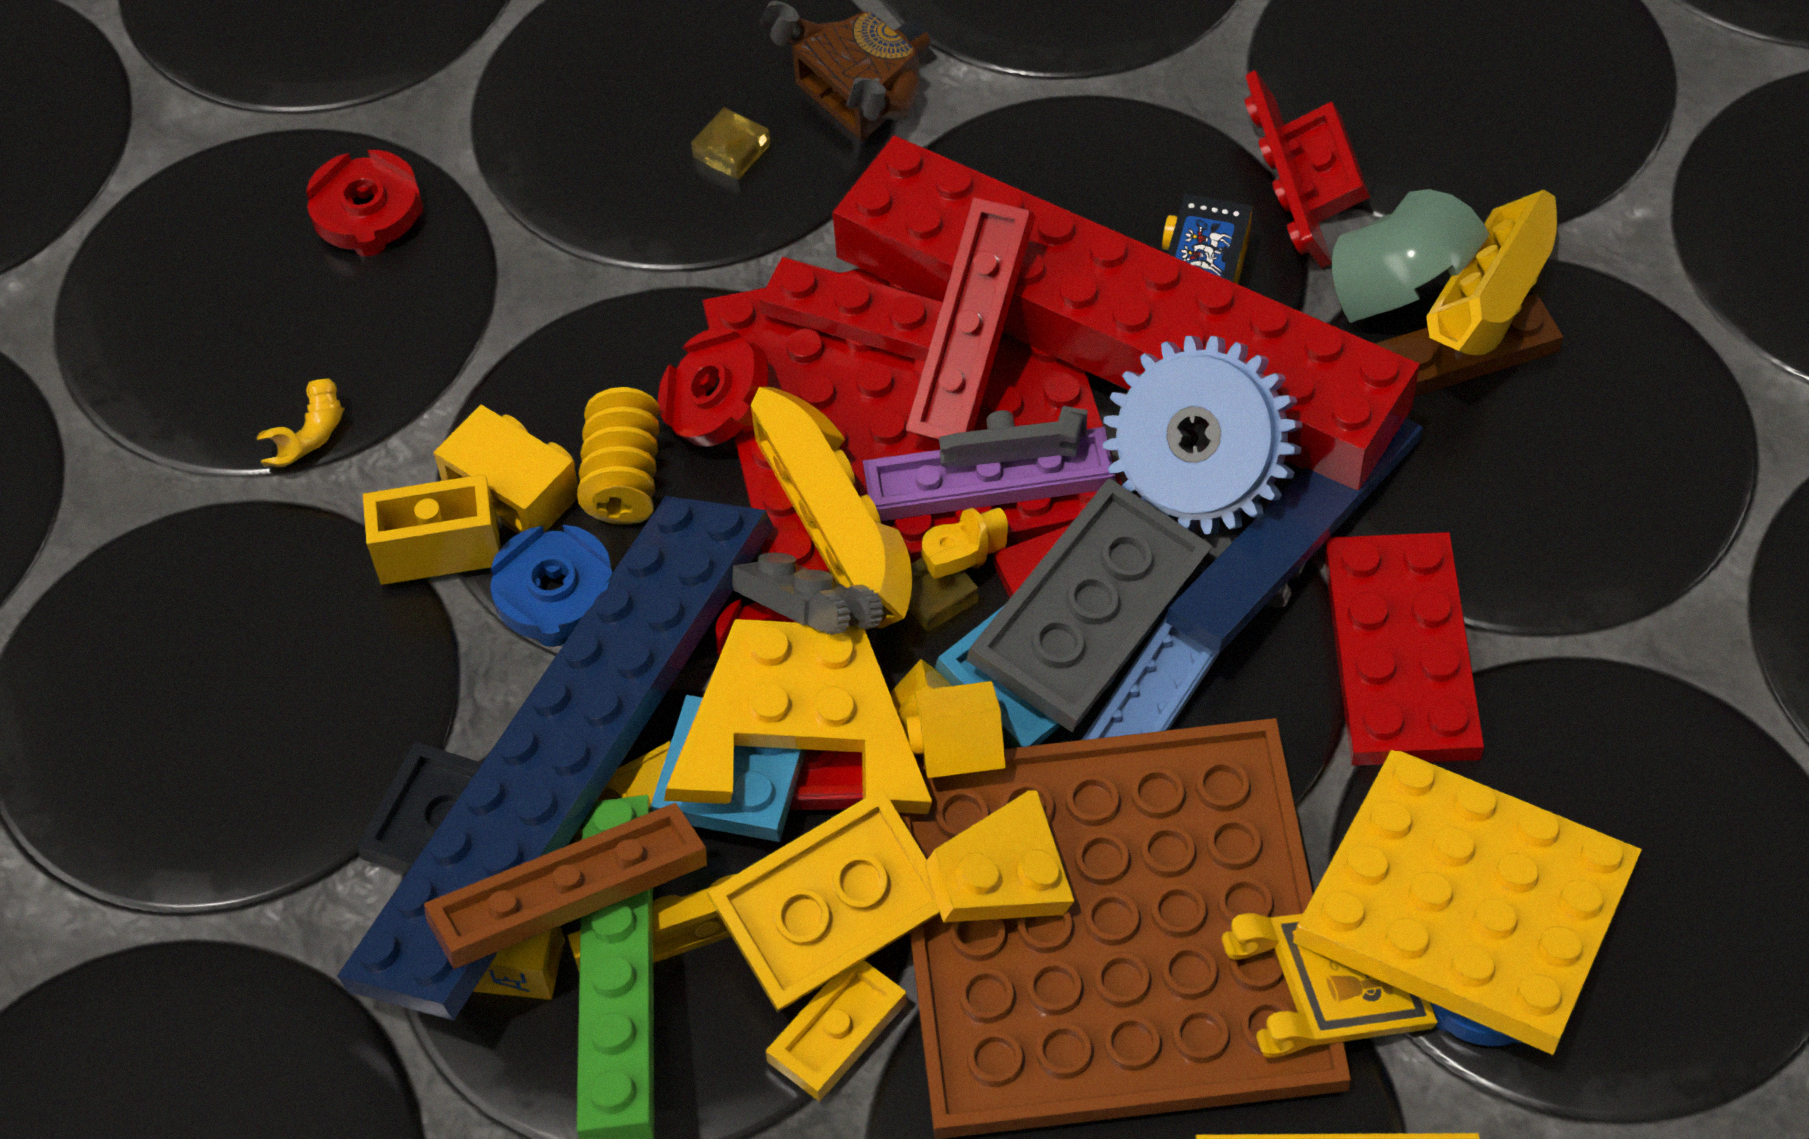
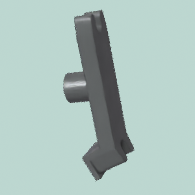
M1063 406L1057 422L1015 426L1014 416L1009 411L993 412L986 419L987 430L954 433L939 437L941 466L963 467L1059 455L1074 457L1076 456L1081 436H1086L1088 410Z

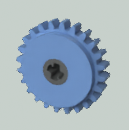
M1186 336L1184 352H1181L1175 343L1166 341L1161 343L1164 359L1159 360L1152 354L1144 353L1140 356V360L1145 372L1138 374L1132 371H1125L1122 376L1126 383L1131 386L1127 394L1112 392L1110 399L1115 404L1121 406L1119 416H1106L1103 422L1110 427L1117 428L1116 438L1103 442V449L1118 451L1119 460L1113 462L1108 467L1109 473H1125L1128 480L1123 483L1122 487L1133 494L1138 493L1142 500L1159 509V511L1171 519L1175 520L1176 517H1179L1178 523L1191 532H1194L1198 520H1200L1204 534H1217L1220 518L1223 519V522L1229 529H1238L1242 527L1241 511L1244 510L1252 518H1259L1264 514L1262 505L1259 502L1261 497L1269 500H1279L1282 494L1273 484L1276 478L1293 479L1295 472L1283 463L1286 455L1301 454L1302 449L1296 444L1288 443V433L1302 428L1301 421L1287 419L1285 413L1286 410L1292 408L1297 403L1296 397L1278 395L1276 390L1283 385L1286 378L1283 374L1279 373L1268 376L1263 375L1269 359L1265 356L1256 355L1248 362L1245 361L1248 354V346L1235 342L1228 353L1225 354V339L1221 337L1211 336L1207 342L1206 350H1203L1200 337ZM1196 424L1209 425L1205 431L1206 437L1211 440L1208 447L1195 446L1199 439L1198 434L1193 430Z

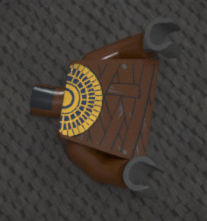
M771 1L768 4L760 25L764 29L772 30L770 37L776 45L784 46L787 42L792 45L796 84L859 140L863 141L869 137L887 119L900 121L905 120L910 115L921 86L918 54L930 46L927 31L920 22L911 19L897 29L892 30L874 13L862 12L844 21L816 24L799 18L797 11L786 3Z

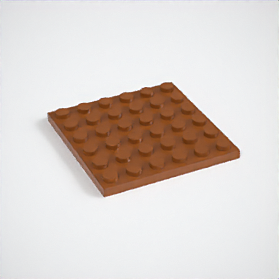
M1276 718L1004 749L1006 767L1004 769L927 778L923 758L916 759L932 804L928 814H898L927 860L937 847L1027 791H1037L1074 902L1064 915L943 922L941 914L910 932L935 1139L1349 1090L1351 1078L1343 1042L1309 1046L1275 1058H1267L1263 1055L1256 1034L1261 1029H1268L1266 1026L1268 1017L1276 1012L1292 1011L1298 1013L1274 948L1252 957L1233 960L1228 957L1221 938L1225 932L1232 931L1231 922L1237 915L1254 913L1271 918L1303 914L1313 896Z

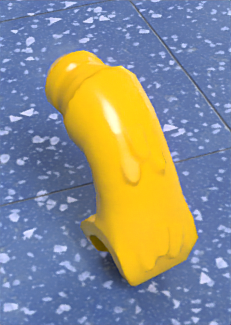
M330 378L314 380L308 383L306 388L309 398V405H307L308 413L305 414L303 428L297 433H293L292 430L286 427H277L261 431L258 434L257 440L269 438L278 447L276 457L261 460L264 467H286L327 442L331 433L340 422L345 407L341 408V402L337 400V387Z

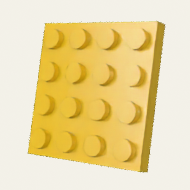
M1391 750L1299 920L1293 943L1554 1055L1642 849L1402 751Z

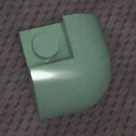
M1431 189L1408 192L1392 214L1383 216L1366 227L1340 235L1333 249L1332 275L1337 297L1349 323L1419 300V293L1416 288L1428 283L1446 269L1450 276L1458 275L1471 262L1490 235L1484 223L1473 209L1451 194Z

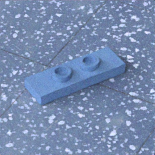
M1166 614L1082 740L1169 730L1219 654L1167 624Z

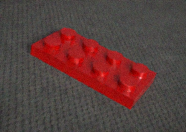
M1450 532L1328 538L1325 541L1323 552L1351 766L1382 765L1391 750L1402 751L1426 762L1481 760L1484 744Z

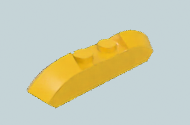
M1545 190L1492 210L1484 223L1490 234L1471 262L1458 275L1451 276L1426 316L1429 338L1462 353L1476 356L1487 354L1500 344L1515 315L1522 309L1521 304L1530 288L1537 283V278L1554 246L1557 229L1556 200L1554 195Z
M759 387L751 403L756 442L837 583L847 588L862 584L869 587L870 590H874V593H878L879 599L881 598L882 612L884 614H882V621L879 622L880 625L876 627L882 629L904 619L912 590V569L908 550L898 529L881 524L879 513L870 496L866 494L860 497L853 486L855 477L850 462L841 449L838 450L845 440L844 437L823 413L808 402L773 387Z

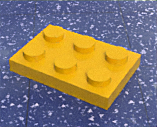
M883 788L709 890L707 895L777 1012L941 914L925 865L927 859Z

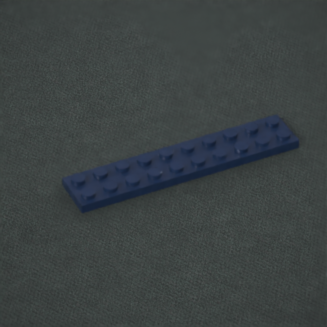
M671 496L664 497L607 580V582L610 581L608 589L597 596L594 604L583 615L337 975L348 992L455 1020L498 952L453 969L426 921L424 903L551 853L569 844L734 589L732 587L733 565L751 563L774 528L766 510Z

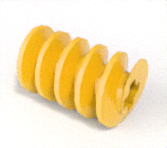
M629 387L604 390L593 396L588 401L584 410L585 425L582 431L584 443L580 453L582 463L579 468L578 503L587 514L597 520L610 524H638L649 519L654 511L651 497L655 492L653 477L657 466L654 458L658 453L656 437L660 430L656 417L661 412L657 401L651 395L641 390Z

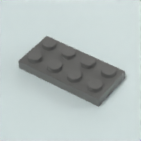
M1108 478L972 644L966 661L1073 732L1207 560L1213 545Z

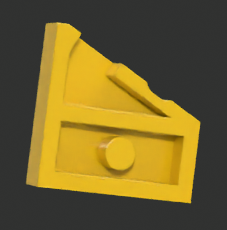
M1027 791L937 847L925 863L943 922L1064 915L1074 902L1037 791Z

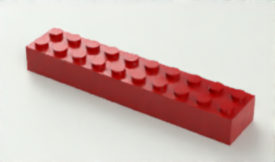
M895 135L832 212L836 258L920 296L943 302L973 197L1030 210L1036 217L1002 333L1127 390H1130L1131 386L1123 378L1124 372L1132 371L1138 374L1145 372L1140 360V356L1144 353L1152 354L1159 360L1164 359L1161 343L1166 341L1175 343L1181 352H1184L1186 336L1200 337L1203 350H1206L1207 342L1211 336L1221 337L1225 339V354L1228 353L1235 342L1248 346V354L1245 361L1248 362L1256 355L1265 356L1269 359L1263 375L1268 376L1279 373L1283 374L1286 378L1283 385L1276 390L1278 395L1296 397L1297 403L1292 408L1286 410L1285 413L1287 419L1301 421L1302 428L1288 433V443L1296 444L1302 449L1301 454L1286 455L1284 461L1301 469L1306 467L1354 490L1359 491L1412 409L1420 363Z

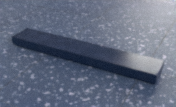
M1405 418L1359 491L1305 467L1281 492V498L1273 500L1263 510L1264 514L1256 518L1168 608L1166 623L1215 653L1220 654L1419 443L1423 427Z

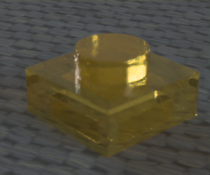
M723 108L691 142L693 157L738 180L770 145L769 129L729 109Z
M923 557L911 564L912 590L908 609L927 632L978 602V587L963 570L933 579Z

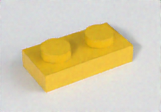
M865 960L861 961L826 983L766 1050L767 1062L820 1102L907 1004L906 991Z

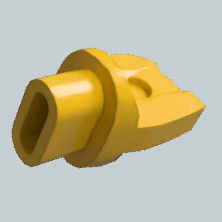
M968 508L962 511L960 523L943 524L928 530L923 536L921 555L933 579L957 573L970 567L978 569L985 564L987 555L1005 549L1008 534L1007 517L1001 508H995L981 514L974 508Z

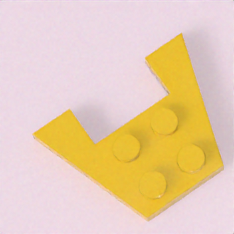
M735 619L667 784L664 801L731 803L733 794L734 746L862 752L863 799L883 788L898 813L928 814L932 800L914 754L910 751L909 741L865 629H859V626H847V631L830 635L826 634V631L821 632L809 625L795 622Z

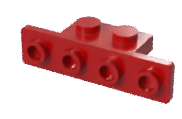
M1254 70L1245 75L1251 95L1244 98V102L1258 129L1263 127L1265 136L1258 139L1261 152L1272 170L1277 168L1280 178L1272 182L1274 191L1284 210L1292 212L1294 221L1287 224L1289 235L1301 255L1310 252L1323 269L1332 264V259L1319 222L1370 198V194L1342 117L1333 102L1331 101L1285 125L1275 97L1257 71Z

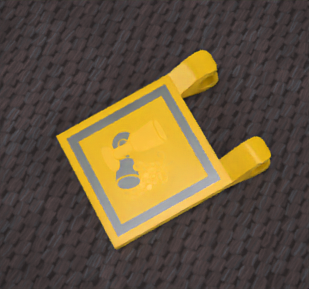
M1254 913L1237 915L1231 922L1232 931L1225 932L1221 937L1228 957L1233 960L1252 957L1273 948L1276 951L1298 1013L1292 1011L1273 1013L1266 1020L1268 1029H1261L1257 1032L1256 1038L1260 1050L1267 1058L1281 1057L1309 1046L1433 1029L1438 1023L1429 1001L1293 943L1297 924L1303 914L1271 918Z

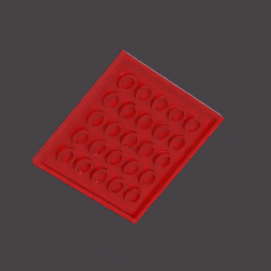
M863 269L841 272L842 274L916 294ZM765 288L703 300L708 330L720 327L729 328L751 340L764 350L767 355L768 365L767 387L785 391L808 402L823 413L840 431L845 440L838 450L841 449L850 462L855 477L853 486L860 497L867 494L863 460L940 450L939 441L914 435L906 431L925 361L762 315L759 299ZM1004 333L1001 334L974 431L987 430V417L991 413L1001 410L1009 411L1013 414L1015 426L1057 422L1063 406L1088 410L1087 429L1103 427L1085 370ZM754 429L747 433L739 431L734 436L750 508L766 510L774 527L760 548L761 554H789L796 558L797 564L809 570H821L831 574L755 439ZM1110 450V454H1111V458H1112V463H1113V462H1115V461H1114L1112 452H1111V450ZM1115 474V482L1122 486L1119 474ZM1098 491L974 509L980 514L995 508H1001L1004 511L1008 520L1006 547L1071 525ZM963 510L881 521V524L899 530L908 550L911 567L926 564L921 555L922 540L925 533L935 526L960 523V516Z

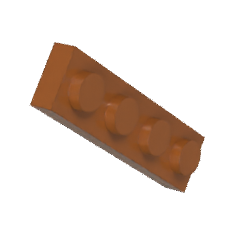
M675 802L424 903L426 921L453 969H456L707 866L706 847Z

